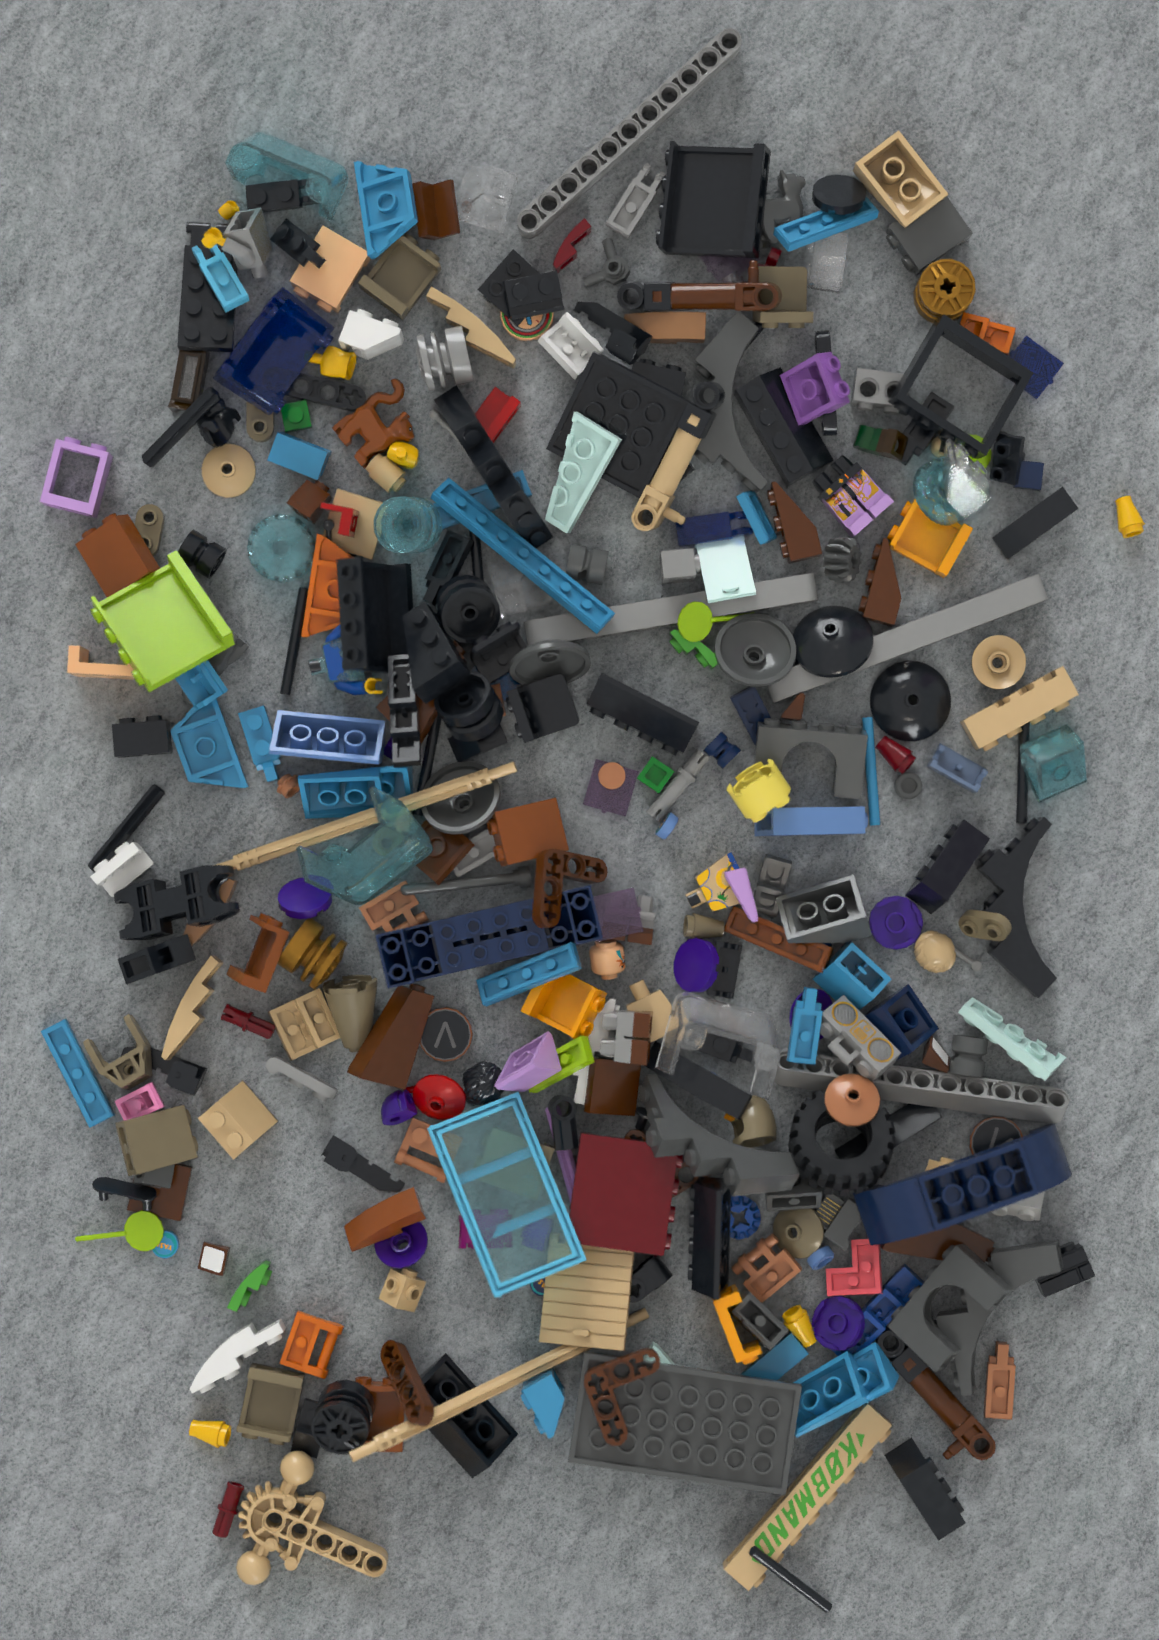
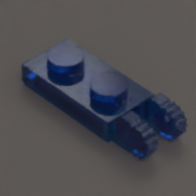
M744 511L687 517L683 525L675 522L679 547L751 535L753 530L751 527L731 530L730 521L747 519Z

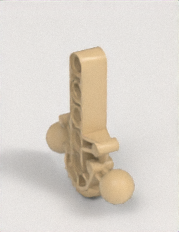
M292 1451L281 1460L280 1472L283 1481L280 1488L272 1487L270 1481H266L265 1490L258 1484L255 1487L256 1494L249 1491L246 1495L249 1501L243 1500L241 1503V1507L244 1510L238 1514V1517L243 1519L239 1523V1528L248 1529L243 1533V1539L252 1537L256 1541L253 1550L242 1554L237 1561V1574L245 1584H260L270 1575L271 1565L267 1557L269 1551L276 1550L285 1561V1568L290 1571L297 1568L304 1550L308 1549L370 1577H379L385 1572L388 1553L377 1544L318 1519L324 1507L326 1495L318 1491L314 1495H305L303 1497L299 1496L296 1491L298 1485L305 1484L311 1479L315 1469L313 1460L303 1451ZM297 1503L304 1504L305 1508L302 1512L294 1509ZM274 1512L278 1513L282 1517V1521L280 1523H273L268 1515ZM299 1523L306 1526L307 1532L299 1534L294 1530L293 1526ZM323 1534L331 1537L332 1543L328 1545L322 1544L318 1537ZM281 1538L289 1541L288 1549L283 1548L279 1544ZM348 1545L354 1546L357 1549V1554L347 1555L343 1548ZM373 1556L379 1557L382 1560V1564L380 1566H372L368 1559Z

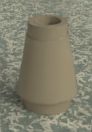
M696 913L685 916L683 923L684 937H690V939L723 937L724 921Z

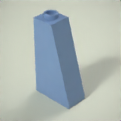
M865 806L773 808L767 812V815L762 820L754 823L755 836L865 834L868 816L865 812Z

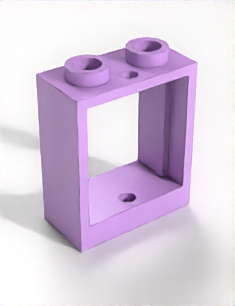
M65 437L64 441L56 439L40 502L45 506L97 518L113 456L106 452L107 447L91 443V446L87 447L80 445V440L71 437ZM64 450L100 459L89 503L53 494Z

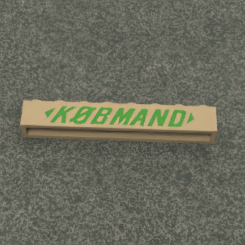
M869 1402L857 1407L786 1490V1495H781L725 1559L722 1563L724 1570L748 1591L753 1586L757 1588L765 1579L767 1568L749 1555V1550L756 1546L779 1563L784 1556L782 1552L788 1545L793 1546L802 1536L800 1531L806 1524L812 1525L819 1517V1509L824 1504L829 1505L838 1494L836 1490L842 1483L847 1484L856 1473L854 1469L860 1462L864 1464L869 1460L874 1452L872 1448L878 1441L882 1443L888 1438L891 1433V1422Z

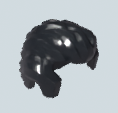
M220 398L197 422V426L204 441L212 447L218 448L225 445L231 438L235 429L233 419L235 418L239 422L241 417L236 409L226 407L223 398Z
M482 1061L463 1073L462 1081L465 1088L466 1102L472 1106L486 1105L501 1098L504 1090H498L494 1086L502 1071L500 1067H496L494 1063Z

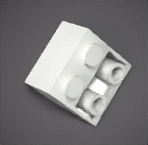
M358 309L357 312L349 310L338 341L343 351L354 352L356 356L369 360L402 345L404 342L403 333L398 328L399 324L392 320L384 318L381 322L373 319V314L365 310Z

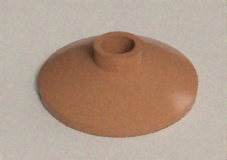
M841 1075L835 1078L827 1087L825 1093L826 1109L834 1120L843 1125L860 1126L866 1124L874 1118L879 1109V1092L876 1086L862 1075ZM855 1093L858 1095V1098L855 1100L850 1099L848 1094Z

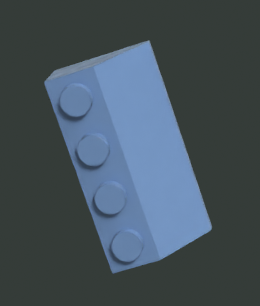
M277 710L269 754L379 765L382 763L385 748L386 721Z

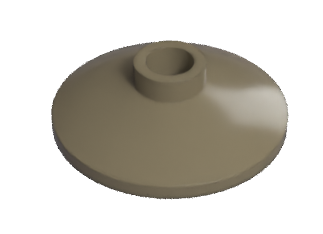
M813 1209L782 1210L774 1220L773 1234L779 1240L777 1246L780 1250L785 1247L793 1258L801 1259L809 1257L820 1248L824 1238V1227L821 1218ZM793 1227L797 1230L796 1237L792 1234Z

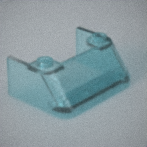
M371 787L369 792L380 825L353 847L347 849L342 846L331 845L320 854L302 846L296 848L306 883L354 905H363L374 899L429 856L433 850L430 837L405 804L375 787Z

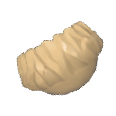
M932 930L922 933L915 942L914 956L924 970L939 973L951 969L956 959L955 946L952 940L945 934Z

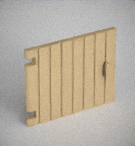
M550 1233L547 1264L571 1254L567 1243H559V1233ZM581 1245L587 1259L586 1261L545 1277L539 1342L625 1351L634 1252Z

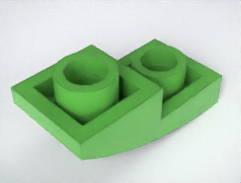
M676 629L670 632L669 635L672 639L669 643L678 654L683 651L687 656L695 649L697 654L694 656L704 668L709 666L712 670L718 665L715 654L700 641H687Z
M265 1260L244 1279L227 1306L228 1309L237 1312L241 1306L246 1307L252 1294L251 1291H248V1288L258 1291L261 1285L267 1286L272 1271L268 1269L270 1261Z

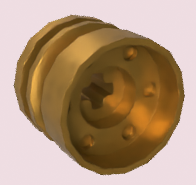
M940 259L931 263L921 274L913 292L914 305L918 313L932 323L942 315H946L953 321L959 319L972 302L976 291L975 279L970 269L962 262L953 259ZM943 284H945L946 288L951 287L949 294L945 290H940Z
M309 918L290 940L277 964L290 973H293L300 965L303 966L305 969L300 980L304 982L313 973L315 976L309 986L315 990L334 972L342 960L344 949L348 943L341 940L335 948H332L331 945L336 935L332 933L325 941H322L320 937L324 926Z

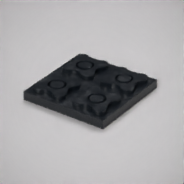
M593 351L546 449L562 458L564 457L566 439L568 434H570L573 424L574 412L581 413L622 439L601 478L640 498L646 485L650 484L678 428L676 425L687 403L691 401Z

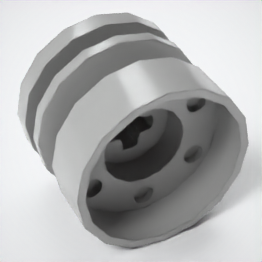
M462 325L444 329V342L439 343L434 331L430 332L432 345L426 346L424 335H417L416 355L421 377H423L429 391L435 390L433 380L435 377H439L442 388H446V375L452 374L456 385L474 382Z

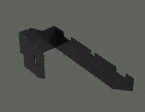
M577 302L574 311L577 313L583 311L588 314V319L604 329L606 327L610 328L609 332L611 335L605 347L609 353L629 365L633 364L645 353L653 337L597 302Z
M136 1046L124 1047L121 1056L135 1049ZM151 1048L152 1069L161 1068V1072L168 1075L166 1082L170 1087L193 1096L196 1095L202 1085L207 1068L175 1056L171 1060H164L161 1057L162 1051Z
M334 1135L321 1156L324 1155L326 1157L324 1162L338 1171H349L378 1190L400 1192L405 1185L401 1180L396 1183L390 1179L391 1174L374 1163L372 1165L367 1164L369 1160L359 1155L354 1147Z

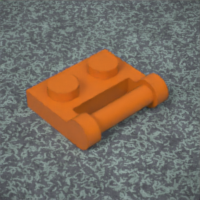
M297 1311L279 1364L326 1379L329 1372L327 1366L337 1337L342 1334L344 1326ZM320 1329L328 1331L317 1365L310 1364L309 1361Z

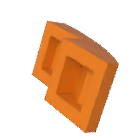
M963 312L960 322L961 326L1007 356L1009 355L1016 328L991 322L989 318Z

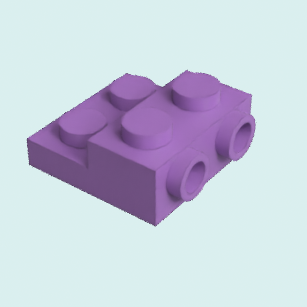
M832 352L817 353L780 375L798 425H805L823 414L832 413L850 403L848 398L850 388L845 381H842L838 371L841 367L840 361L836 356L832 355Z

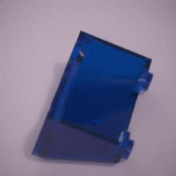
M282 287L268 301L236 344L233 352L228 355L212 378L264 413L271 415L274 412L277 415L286 403L283 399L285 392L313 354L320 347L323 350L327 348L334 338L330 334L335 327Z

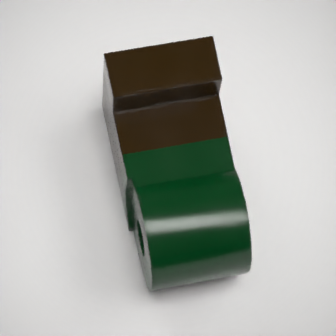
M859 425L853 447L866 453L902 461L908 437L896 429L888 428L887 430ZM897 440H898L899 446H898L897 450L894 451L895 446H896V443H897Z

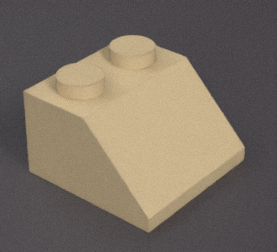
M244 1081L236 1085L198 1118L233 1160L278 1122Z

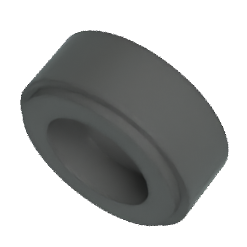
M912 772L900 774L894 783L895 792L903 799L915 798L922 790V781L917 774Z

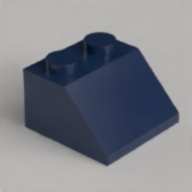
M909 984L877 1004L864 1015L901 1052L897 1060L912 1053L939 1029Z

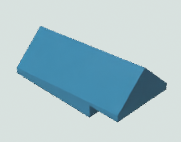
M394 766L299 775L298 784L305 819L347 817L413 794L412 766L395 768Z
M874 1342L853 1355L846 1351L793 1382L802 1385L795 1430L796 1437H800L894 1389L899 1374L878 1343Z

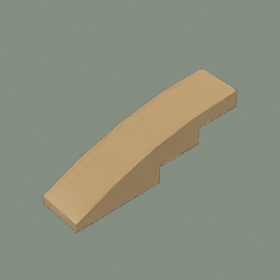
M433 287L430 288L426 295L427 301L448 312L446 316L447 324L453 327L462 325L463 332L467 333L465 338L467 346L513 369L515 368L516 359L498 336L477 316L449 296Z
M210 956L183 996L168 1030L161 1055L164 1060H171L205 1020V1017L198 1010L215 991L207 983L224 963L218 957Z

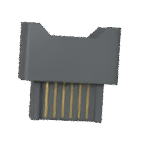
M833 1193L831 1195L825 1194L821 1200V1208H815L823 1223L824 1237L846 1251L849 1247L848 1237L859 1221L862 1220L856 1202L849 1196H845L842 1200Z

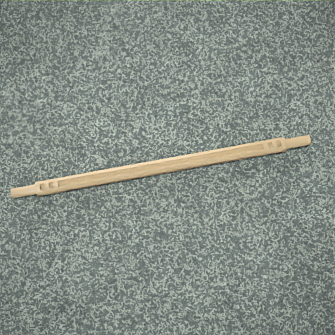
M513 761L490 770L485 768L234 855L231 860L216 865L233 866L234 870L240 871L493 783L492 780L517 772V767Z
M645 1308L628 1315L627 1328L649 1318ZM561 1345L434 1407L433 1419L427 1426H418L409 1421L403 1422L373 1437V1441L350 1451L349 1455L352 1461L355 1462L376 1451L380 1453L592 1348Z

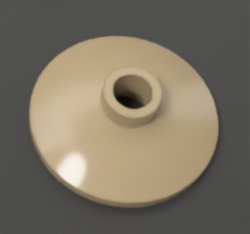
M225 444L218 448L215 447L204 458L202 463L203 481L208 489L218 496L225 498L240 496L254 482L256 474L254 460L244 448L238 445ZM231 465V473H223V467Z
M1003 635L990 636L981 641L975 648L971 661L972 670L975 677L983 685L992 689H1005L1016 684L1022 677L1026 667L1025 653L1022 647L1010 637ZM994 658H999L1002 661L1000 668L993 666Z

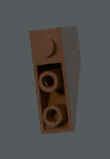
M776 481L771 482V490H767V497L770 506L775 505L777 516L773 517L776 532H781L783 542L779 543L782 558H787L788 563L792 564L820 557L822 550L815 525Z
M883 538L880 544L876 543L871 559L876 561L874 569L868 570L865 585L869 586L867 596H862L860 599L858 611L862 612L863 617L867 621L893 627L902 598L888 539Z

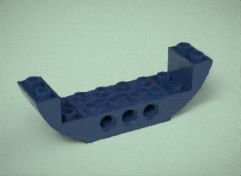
M591 885L562 891L560 920L556 926L550 928H539L535 925L532 918V898L375 935L387 988H394L415 983L416 981L550 951L570 942L578 945L603 939ZM544 912V917H547V919H549V915L545 914Z
M1055 1123L1030 1130V1135L891 1184H877L871 1188L864 1189L862 1193H853L870 1245L890 1243L937 1231L1039 1195V1193L1066 1181L1071 1177L1072 1172Z

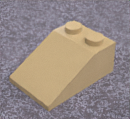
M899 130L857 161L853 169L854 174L863 183L868 192L904 228L948 196L947 191Z

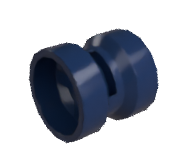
M721 732L703 751L708 756H713L717 760V764L723 769L741 749L736 744H731L728 741V737Z

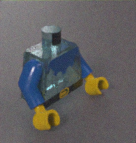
M340 624L326 637L325 643L321 645L324 657L308 660L312 676L327 673L329 682L334 684L340 691L354 696L363 694L380 695L383 693L382 690L375 689V684L378 681H382V679L374 678L372 672L343 670Z

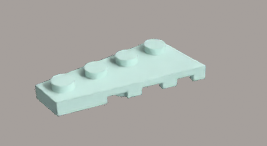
M574 412L572 417L573 424L570 434H568L566 439V450L563 461L559 465L557 483L553 487L545 517L546 521L567 534L571 533L622 441L621 438L579 412Z
M973 997L958 1012L963 1016L966 1023L980 1029L985 1033L989 1041L999 1044L1012 1059L1023 1063L1028 1067L1032 1075L1042 1078L1044 1081L1067 1058L1059 1052L1054 1056L1045 1050L1047 1045L1039 1039L1035 1042L1025 1037L1024 1030L1017 1025L1004 1024L1002 1022L1003 1017Z

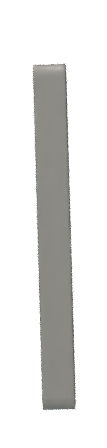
M732 28L722 30L526 206L517 217V227L520 235L528 239L538 236L736 58L742 42L740 33ZM730 39L735 42L736 46L728 49L722 45V42ZM710 57L715 60L716 64L708 67L702 63V60ZM686 75H691L696 79V82L692 85H687L682 81V78ZM666 93H672L675 95L676 100L672 103H667L662 99V96ZM646 111H652L655 113L656 118L652 121H647L642 117V114ZM626 129H632L637 135L632 139H627L622 135V132ZM605 147H613L617 153L612 157H607L603 155L602 150ZM590 164L597 171L592 175H587L583 173L582 168ZM570 182L575 184L577 189L572 193H566L563 191L562 186ZM551 200L557 206L552 211H546L542 208V204L545 201ZM531 218L537 224L532 229H526L522 226V222L525 219Z
M814 573L754 582L756 595L708 603L706 592L701 591L611 606L608 608L615 615L598 634L571 613L524 622L527 646L547 639L579 642L677 625L678 616L682 608L694 601L706 604L712 612V617L751 613L818 601Z
M1037 574L873 636V649L869 658L860 668L850 674L833 678L820 677L809 673L798 664L793 666L782 680L767 686L773 703H777L799 693L809 691L1034 606L1049 598L1040 575Z
M788 1050L781 1051L776 1055L771 1074L773 1081L778 1085L815 1091L822 1090V1092H826L829 1084L841 1075H861L853 1065V1062L846 1066L838 1057L817 1055L815 1065L788 1062ZM892 1065L873 1082L879 1092L880 1100L1051 1124L1062 1121L1070 1101L1069 1095L1059 1088Z

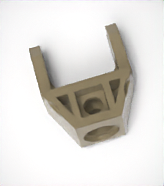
M128 1014L123 1018L136 1041L135 1049L109 1064L104 1060L92 1039L88 1038L83 1041L84 1047L98 1073L126 1090H130L152 1077L151 1045L133 1015Z

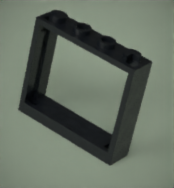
M942 315L934 321L888 402L899 410L898 413L904 416L909 415L916 419V424L925 430L931 429L939 434L938 437L943 442L949 445L955 444L961 448V453L965 456L969 455L974 459H979L986 456L1031 379L1033 372L946 315ZM940 336H943L1015 383L982 442L971 437L907 395Z

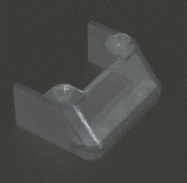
M691 992L678 994L672 1005L655 1068L673 1075L680 1049L688 1051L699 1049L703 1045L707 1033L755 1045L752 1058L756 1066L749 1093L769 1100L780 1061L775 1019L761 1011Z

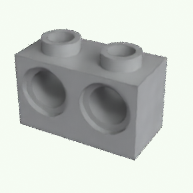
M857 368L854 374L851 405H857L856 409L862 411H873V408L884 409L883 412L886 414L898 415L899 410L888 402L890 398L887 396V390L890 388L896 389L904 374ZM862 385L871 386L874 390V395L871 397L863 396L860 392V387Z
M694 548L660 552L659 561L662 584L691 582L695 580L696 574H699V571H701L699 555H694Z

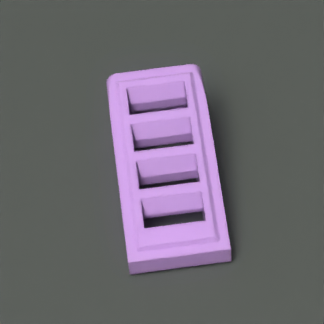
M744 867L724 872V877L751 922L758 921L759 918L747 869Z

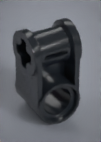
M651 1255L632 1272L631 1283L634 1286L639 1284V1293L635 1294L632 1291L630 1293V1302L641 1301L673 1276L658 1255Z

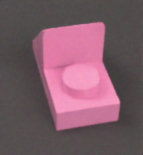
M153 1082L115 1100L123 1120L150 1114L165 1107Z

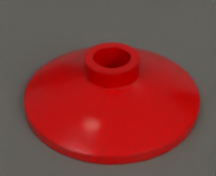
M438 1074L424 1076L416 1083L413 1089L415 1105L423 1114L430 1118L448 1120L460 1115L465 1108L466 1095L464 1090L456 1081L447 1076Z

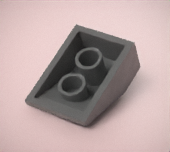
M854 874L775 897L788 943H847L872 935Z

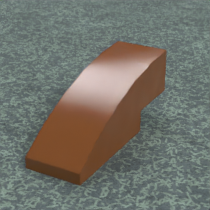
M412 1187L367 1209L347 1223L344 1229L350 1249L353 1252L403 1233V1227L422 1221L426 1217L419 1195L415 1188Z

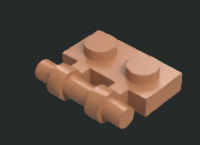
M406 880L359 907L372 931L382 926L385 932L420 925L429 920L424 911L415 916L412 913L411 908L420 903L415 895H403L401 893V887L408 884ZM403 914L407 921L393 928L389 921Z
M773 1233L766 1239L761 1238L756 1243L754 1249L748 1254L743 1253L738 1257V1262L731 1267L736 1275L741 1274L744 1270L750 1275L744 1280L743 1285L761 1303L802 1270V1267L785 1247L777 1254L773 1251L772 1247L779 1242ZM764 1255L768 1261L758 1269L754 1262Z

